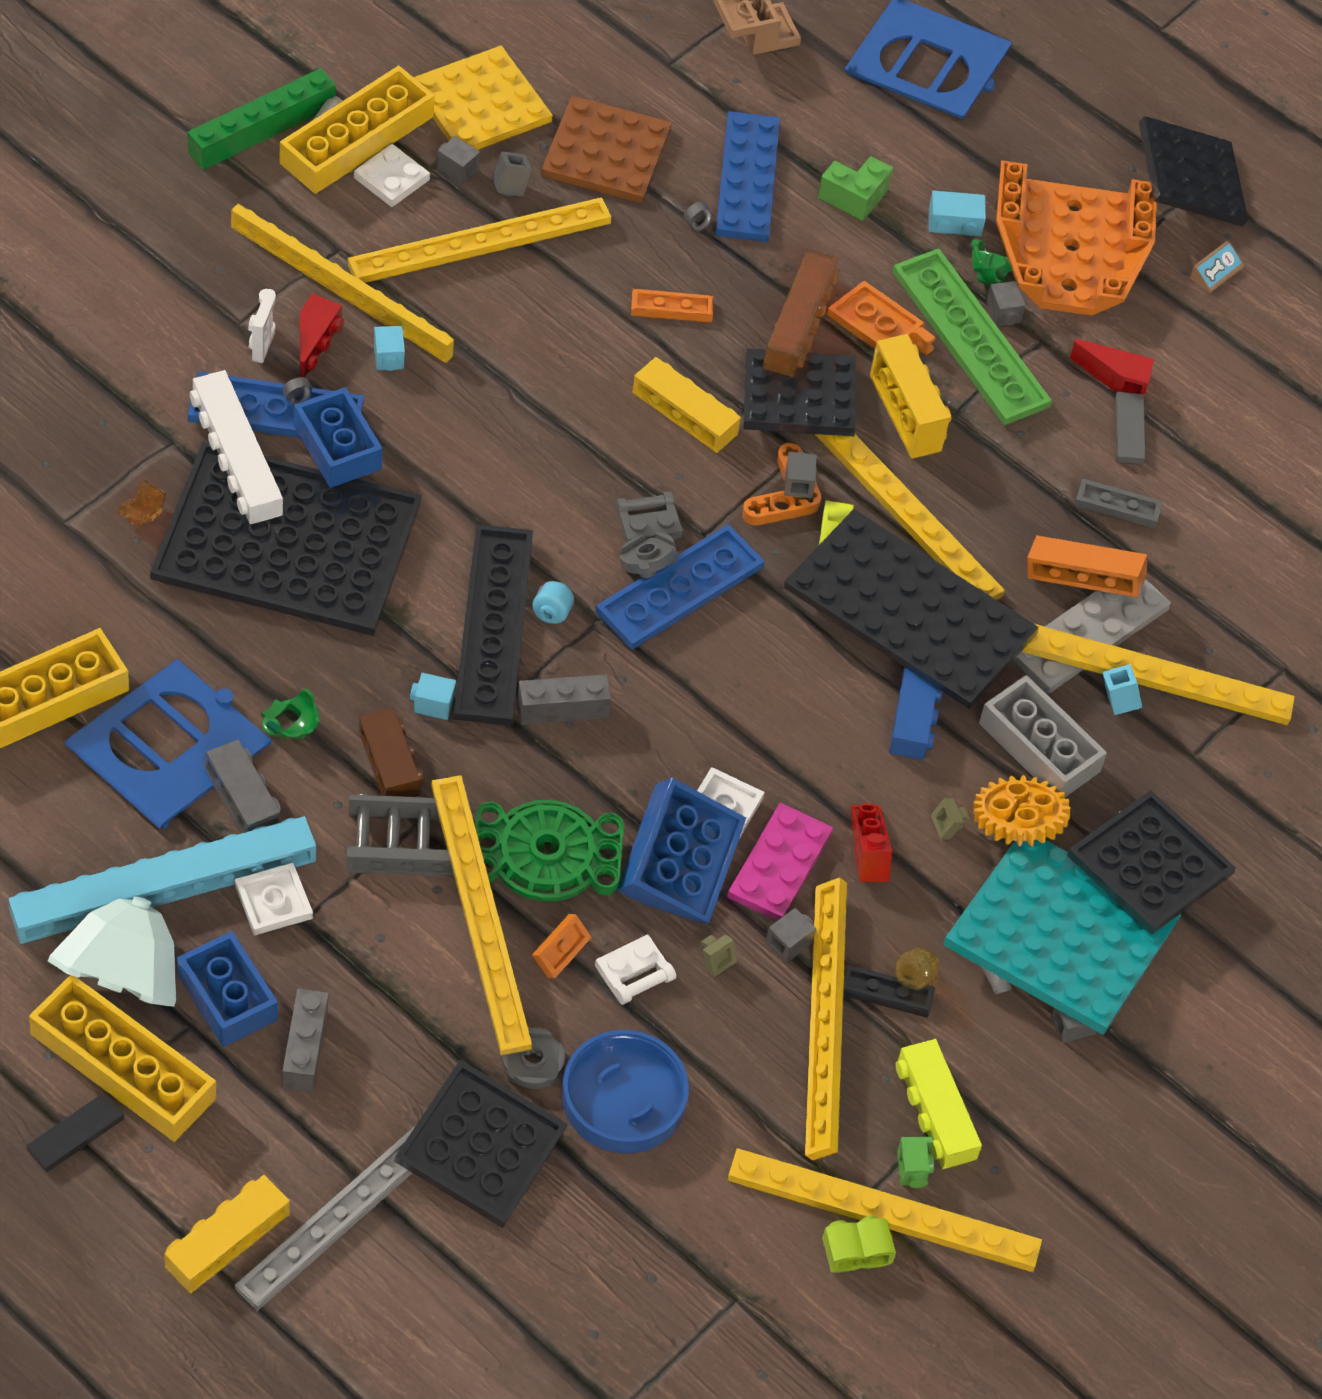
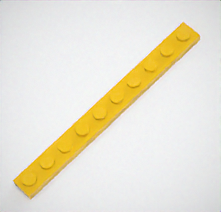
M601 197L349 257L348 267L353 276L359 277L364 283L608 225L611 224V215Z
M240 204L231 209L232 229L386 326H402L405 338L443 362L447 363L453 357L454 339L448 333L435 328L424 318L408 311L402 304L392 301L381 291L365 284L359 277L349 274L338 264L322 257L316 250L306 247L295 237L287 235L274 224L268 223L257 216L252 210L246 209Z
M815 434L936 562L994 599L998 600L1003 597L1004 589L856 434L854 437Z
M1037 624L1035 625L1039 627L1038 634L1022 651L1103 674L1102 672L1131 664L1139 685L1283 725H1288L1291 720L1295 697L1293 695Z
M462 776L432 780L431 787L500 1054L506 1055L531 1050V1038Z
M840 877L816 886L814 926L816 931L813 944L805 1156L811 1160L838 1152L847 882Z
M739 1148L736 1149L727 1181L856 1220H861L868 1216L887 1219L890 1230L1030 1272H1034L1042 1239Z

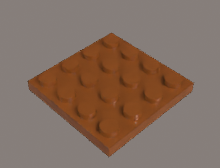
M571 95L543 164L541 176L643 204L670 134L672 122Z

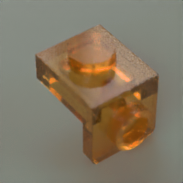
M144 480L140 482L137 495L120 505L118 514L128 519L130 523L142 527L160 517L167 493Z

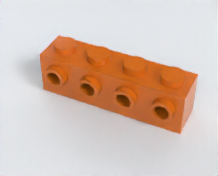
M1036 535L1027 557L1028 579L1138 598L1147 576V554Z

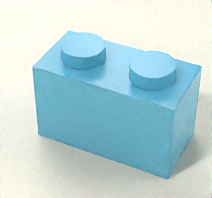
M932 191L929 204V232L982 236L986 219L985 195Z

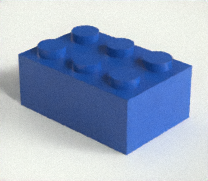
M346 387L294 405V427L330 488L382 470L383 448Z
M233 931L177 957L178 978L222 1047L278 1021V1001Z

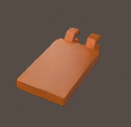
M866 281L861 282L828 307L827 316L874 349L879 340L908 334L911 342L916 344L918 351L927 356L934 350V346L931 343L935 341V336L924 329V322Z

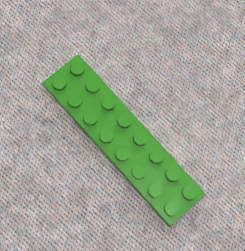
M939 248L893 265L892 273L1004 426L1050 408L1052 403L1050 397Z

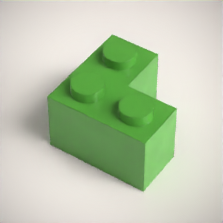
M872 156L868 158L858 172L834 161L821 177L818 198L864 221L888 191L893 167Z

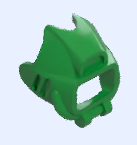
M972 240L973 269L977 272L978 282L987 286L1007 282V274L1013 272L1008 257L988 252L982 240Z
M306 688L293 699L283 702L276 699L268 710H264L261 713L263 718L262 729L264 732L271 736L275 735L279 739L291 738L293 740H302L319 725L320 721L314 695ZM290 709L299 718L292 726L283 730L277 718L285 710Z

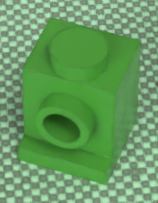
M901 1137L897 1150L900 1186L910 1185L912 1188H923L928 1185L929 1173L934 1172L933 1154H930L933 1137Z

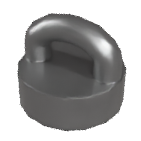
M700 201L691 205L685 211L683 218L689 226L699 232L705 230L710 225L712 214L707 204Z
M299 377L287 382L282 391L286 400L290 401L294 407V405L310 399L312 387L307 378Z

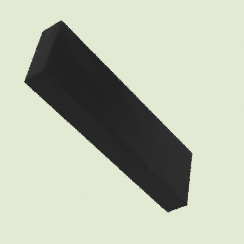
M846 964L843 986L844 997L928 1018L935 991L934 986Z
M104 1092L29 1143L27 1151L47 1173L124 1120V1113Z

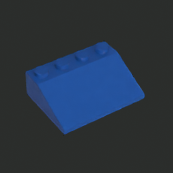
M673 777L656 784L617 891L642 904L702 924H709L747 817Z

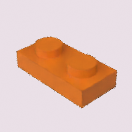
M568 914L532 954V957L547 978L555 979L592 937L576 914Z

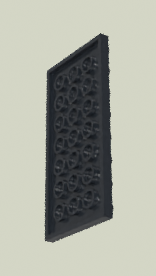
M855 509L840 522L784 581V588L968 709L978 701L1038 634L1039 629L1038 626Z

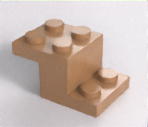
M770 0L713 1L730 37L743 36L752 55L800 45L801 37L783 2L772 4Z

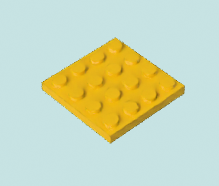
M502 45L414 77L435 95L433 120L448 141L456 136L476 150L552 122V113Z

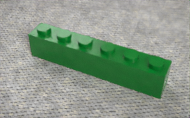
M322 68L317 69L188 131V154L202 170H205L316 116L326 100L336 96V84Z

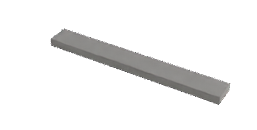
M415 1126L237 1282L235 1290L258 1311L408 1178L412 1172L395 1163L394 1159Z

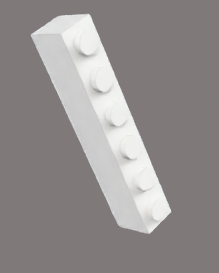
M223 370L193 378V391H190L192 405L200 410L199 419L203 429L207 428L209 431L208 438L212 450L217 449L219 453V466L222 471H227L228 486L231 493L236 492L238 496L237 505L241 515L246 514L250 524L283 516V497L226 371Z

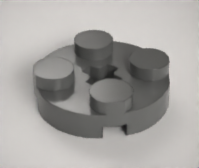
M655 533L656 538L647 539L645 534L632 538L620 549L622 555L619 556L622 568L629 573L639 574L641 578L653 577L656 571L677 562L678 556L674 539L664 533Z
M528 1028L532 1042L531 1050L502 1055L503 1070L507 1074L508 1081L513 1085H519L528 1089L551 1087L557 1082V1078L563 1071L565 1062L564 1048L560 1041L558 1043L552 1038V1034L547 1030ZM530 1053H535L537 1058L542 1060L533 1064L525 1058H529Z

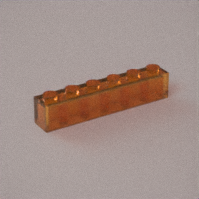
M811 249L806 250L767 345L763 369L794 377L798 367H804L807 352L804 351H810L814 339V335L811 334H817L821 321L818 317L823 318L827 307L825 300L830 301L834 288L833 285H836L840 274V269L836 268L838 257Z

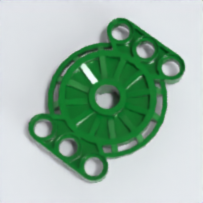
M535 800L523 803L511 809L507 814L495 802H485L478 807L475 821L478 841L489 837L496 843L491 848H485L480 845L484 863L491 865L493 868L487 874L489 883L499 877L513 892L528 899L542 902L572 898L585 891L590 885L595 892L601 895H611L618 889L624 823L617 814L605 813L594 822L581 809L556 800ZM486 812H493L498 816V819L494 822H486L481 816ZM606 823H612L617 826L618 830L615 833L609 834L603 831L602 826ZM545 842L551 843L550 851H553V854L546 855L540 852L544 850ZM603 849H612L616 856L612 859H605L601 857L599 852ZM607 874L614 879V882L610 885H602L597 878ZM514 879L516 882L526 887L527 889L516 885L512 880ZM574 885L577 886V887H575V888H573V889H571V890H569V891H565V892H561V893H560V891L569 889L570 887H572V886H574ZM534 891L553 892V894H542Z

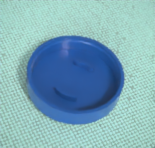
M633 1030L608 1031L584 1042L568 1061L562 1085L563 1109L574 1130L592 1145L615 1153L643 1152L669 1139L683 1120L689 1095L687 1072L677 1054L658 1038Z

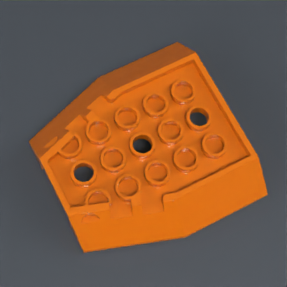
M1001 160L996 224L1018 287L1041 309L1093 316L1123 303L1155 244L1157 202H1154L1151 182L1132 179L1128 193L1032 180L1026 179L1027 164ZM1069 207H1076L1079 211H1072ZM1066 246H1073L1077 250L1070 251L1066 248ZM1063 286H1070L1074 291H1067Z

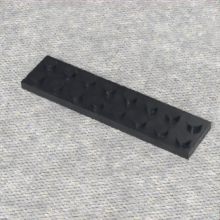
M476 524L453 720L512 726L533 530Z

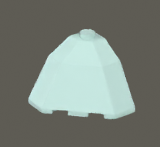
M136 896L133 900L119 898L90 912L48 959V962L69 975L78 978L99 979L97 985L121 993L122 988H125L144 1002L173 1007L176 1002L174 941L162 914L150 907L151 902L144 898Z

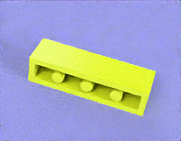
M933 1039L901 1048L898 1061H896V1071L899 1078L904 1079L908 1087L907 1097L910 1104L916 1106L919 1113L918 1122L922 1132H927L928 1137H933L931 1147L933 1158L939 1160L942 1169L977 1160L982 1144L937 1040Z

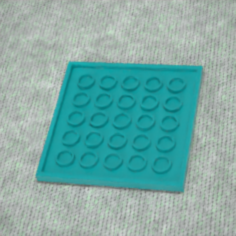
M1034 840L1033 846L1027 841H1023V844L1018 846L1017 841H1014L947 934L943 946L1104 1035L1177 925L1181 914L1152 935L1067 856V851L1045 840L1044 844Z

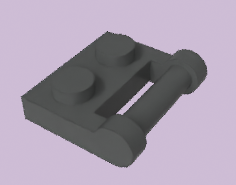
M672 491L662 492V495L632 500L619 498L615 500L616 511L625 542L644 534L647 539L656 538L655 533L668 534L673 539L682 538L683 531L674 505ZM664 507L663 511L629 515L628 511Z

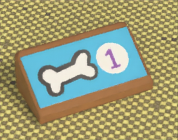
M1226 241L1193 267L1190 279L1211 294L1242 270L1245 265L1230 242Z

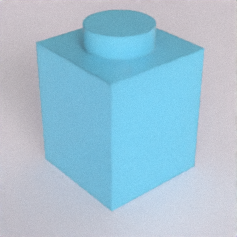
M402 326L374 327L376 370L392 371L404 369L405 349Z
M1131 664L1102 672L1107 696L1114 715L1142 708L1138 683Z
M421 673L419 683H413L410 693V700L414 701V713L448 720L455 698L456 680Z

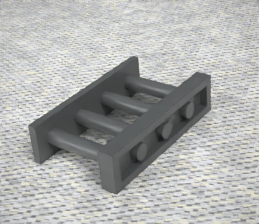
M365 793L349 796V816H358L357 844L356 846H347V873L455 877L448 850L429 849L430 819L440 820L434 798L372 796ZM370 817H388L386 848L369 847ZM400 818L418 819L417 849L399 848Z

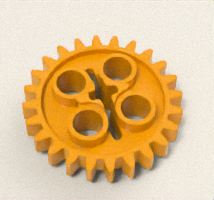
M1022 775L1020 780H1016L1013 776H1010L1007 782L1002 778H998V785L989 782L988 788L982 787L980 794H976L973 814L974 822H978V828L985 829L986 836L995 834V841L1005 838L1006 844H1010L1014 840L1017 841L1018 846H1021L1023 841H1027L1033 846L1034 840L1044 844L1046 837L1054 840L1056 833H1063V827H1068V820H1070L1069 799H1065L1064 792H1057L1056 786L1048 787L1047 780L1041 784L1037 783V777L1027 781L1026 777Z

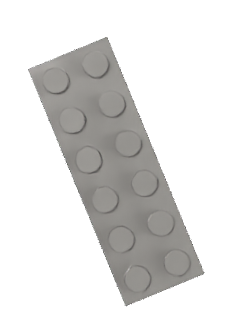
M1145 579L1138 598L1095 591L1045 627L1118 646L1168 611L1171 602ZM1021 652L1014 659V662L1047 694H1050L1084 670Z

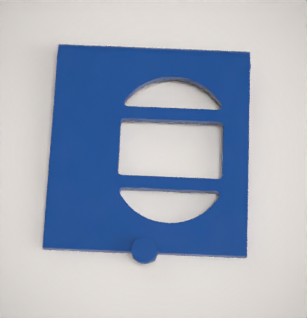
M891 0L845 67V71L852 76L963 120L982 90L985 92L994 90L995 81L991 77L1009 51L1012 42L907 0ZM912 39L891 71L886 72L880 62V54L883 49L895 41ZM920 43H925L951 54L928 89L897 77ZM962 59L969 71L966 82L955 90L938 93L937 91L957 61Z
M176 659L67 739L65 745L159 829L161 827L166 829L169 826L170 820L214 788L203 768L207 751L239 739L243 748H247L252 758H254L271 745L272 740L231 705L233 702L232 691L220 689L216 693L181 661ZM177 695L197 703L208 717V733L203 734L161 696ZM148 703H153L197 742L171 763H167L122 723ZM111 732H117L159 770H137L122 763L111 750L109 743Z

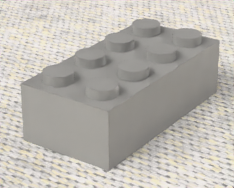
M1027 675L984 704L979 724L1033 777H1037V781L1040 784L1047 780L1048 787L1056 786L1057 792H1064L1066 797L1101 772L1107 752Z

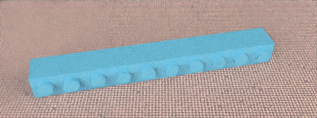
M305 816L296 819L288 818L275 825L259 826L252 831L238 835L230 834L217 841L198 843L194 847L180 851H169L162 856L152 859L144 858L133 864L123 867H111L104 872L94 875H82L75 880L65 883H53L36 891L20 892L14 897L8 898L10 916L19 942L23 944L73 930L90 912L119 898L133 900L135 896L141 897L151 902L150 907H156L235 884V879L286 864L294 863L295 867L316 862V844Z

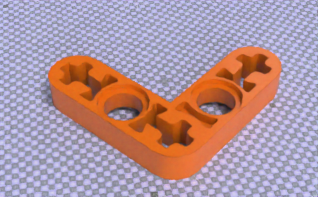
M785 443L778 450L777 464L784 481L788 458L785 455H788V452H803L801 447L794 443ZM815 482L813 497L808 498V500L804 499V497L784 496V491L751 497L744 502L742 518L746 523L755 526L816 513L819 510L822 498L820 490ZM785 502L789 508L780 510L774 504Z

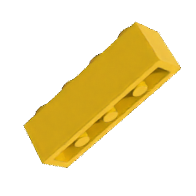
M655 357L634 375L633 394L714 452L718 453L738 435L741 417L733 409L727 408L716 400L712 394L706 393L696 386L692 380L679 374L668 363H664Z
M265 1175L256 1181H249L241 1189L239 1195L232 1200L228 1199L222 1202L216 1209L215 1214L207 1220L202 1219L198 1221L187 1236L182 1240H174L167 1247L164 1253L165 1268L191 1294L290 1215V1200Z

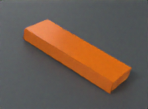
M633 289L631 316L712 323L714 296Z

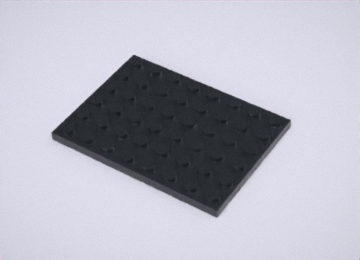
M203 441L151 568L150 579L374 636L419 511L422 495L358 479L330 488L318 469L264 456L283 497V516L250 524L246 514L241 515L238 509V496L236 492L231 493L229 489L227 471H222L219 466V453L217 449L212 450L210 442Z

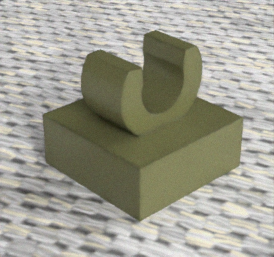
M944 798L930 815L940 840L951 839L957 830L963 828V820H970L967 808H958L954 798Z
M727 934L718 940L710 935L701 941V945L705 947L703 949L706 972L713 977H716L738 962L734 940Z

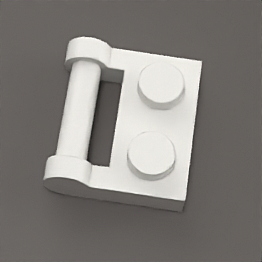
M271 289L260 291L259 302L261 305L257 314L251 316L248 330L252 331L248 348L252 349V361L259 363L264 362L276 331V325L273 322V307L276 301V294Z
M648 934L595 961V967L622 1005L630 1002L633 996L664 981L669 983L676 979V972L673 966L667 963ZM653 968L657 970L628 986L622 984Z

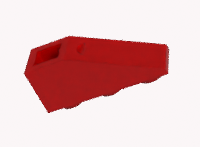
M313 293L300 311V377L303 378L306 377L309 371H314L322 351L326 352L328 350L333 335L339 333L344 324L342 305Z
M1076 338L1070 355L1072 361L1114 392L1144 394L1145 396L1154 363L1153 358Z
M870 803L851 805L855 864L859 882H889L892 847L881 806H875Z

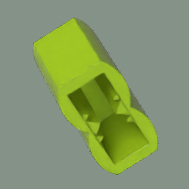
M876 1216L865 1217L858 1223H847L844 1220L832 1222L828 1227H825L822 1236L830 1271L834 1273L849 1272L860 1268L887 1266L893 1263L896 1255L887 1219L877 1218Z

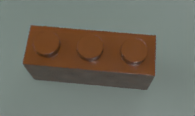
M394 708L360 715L359 734L381 795L394 797L419 796L420 784L424 782L420 766H415L413 759H415L412 743L405 740L406 729L403 719L397 718Z

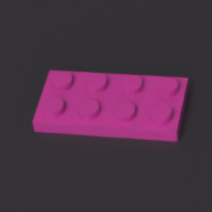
M779 803L729 889L727 898L771 919L780 920L787 914L832 835L833 827L785 804Z

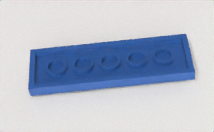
M728 111L715 236L768 242L780 117Z
M198 371L197 377L205 376L212 373ZM228 376L252 431L300 438L294 427V407L290 401L286 400L282 391L285 384ZM312 388L310 399L333 391ZM350 393L362 413L364 395ZM190 402L188 411V422L201 424L199 419L200 410L198 407L194 408L192 402Z
M727 524L677 555V562L656 571L653 577L640 578L596 605L595 612L633 650L763 569L765 561Z

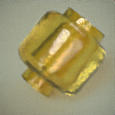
M921 947L903 953L895 964V974L898 981L904 987L913 990L922 989L933 983L940 969L939 961L935 954L927 948Z

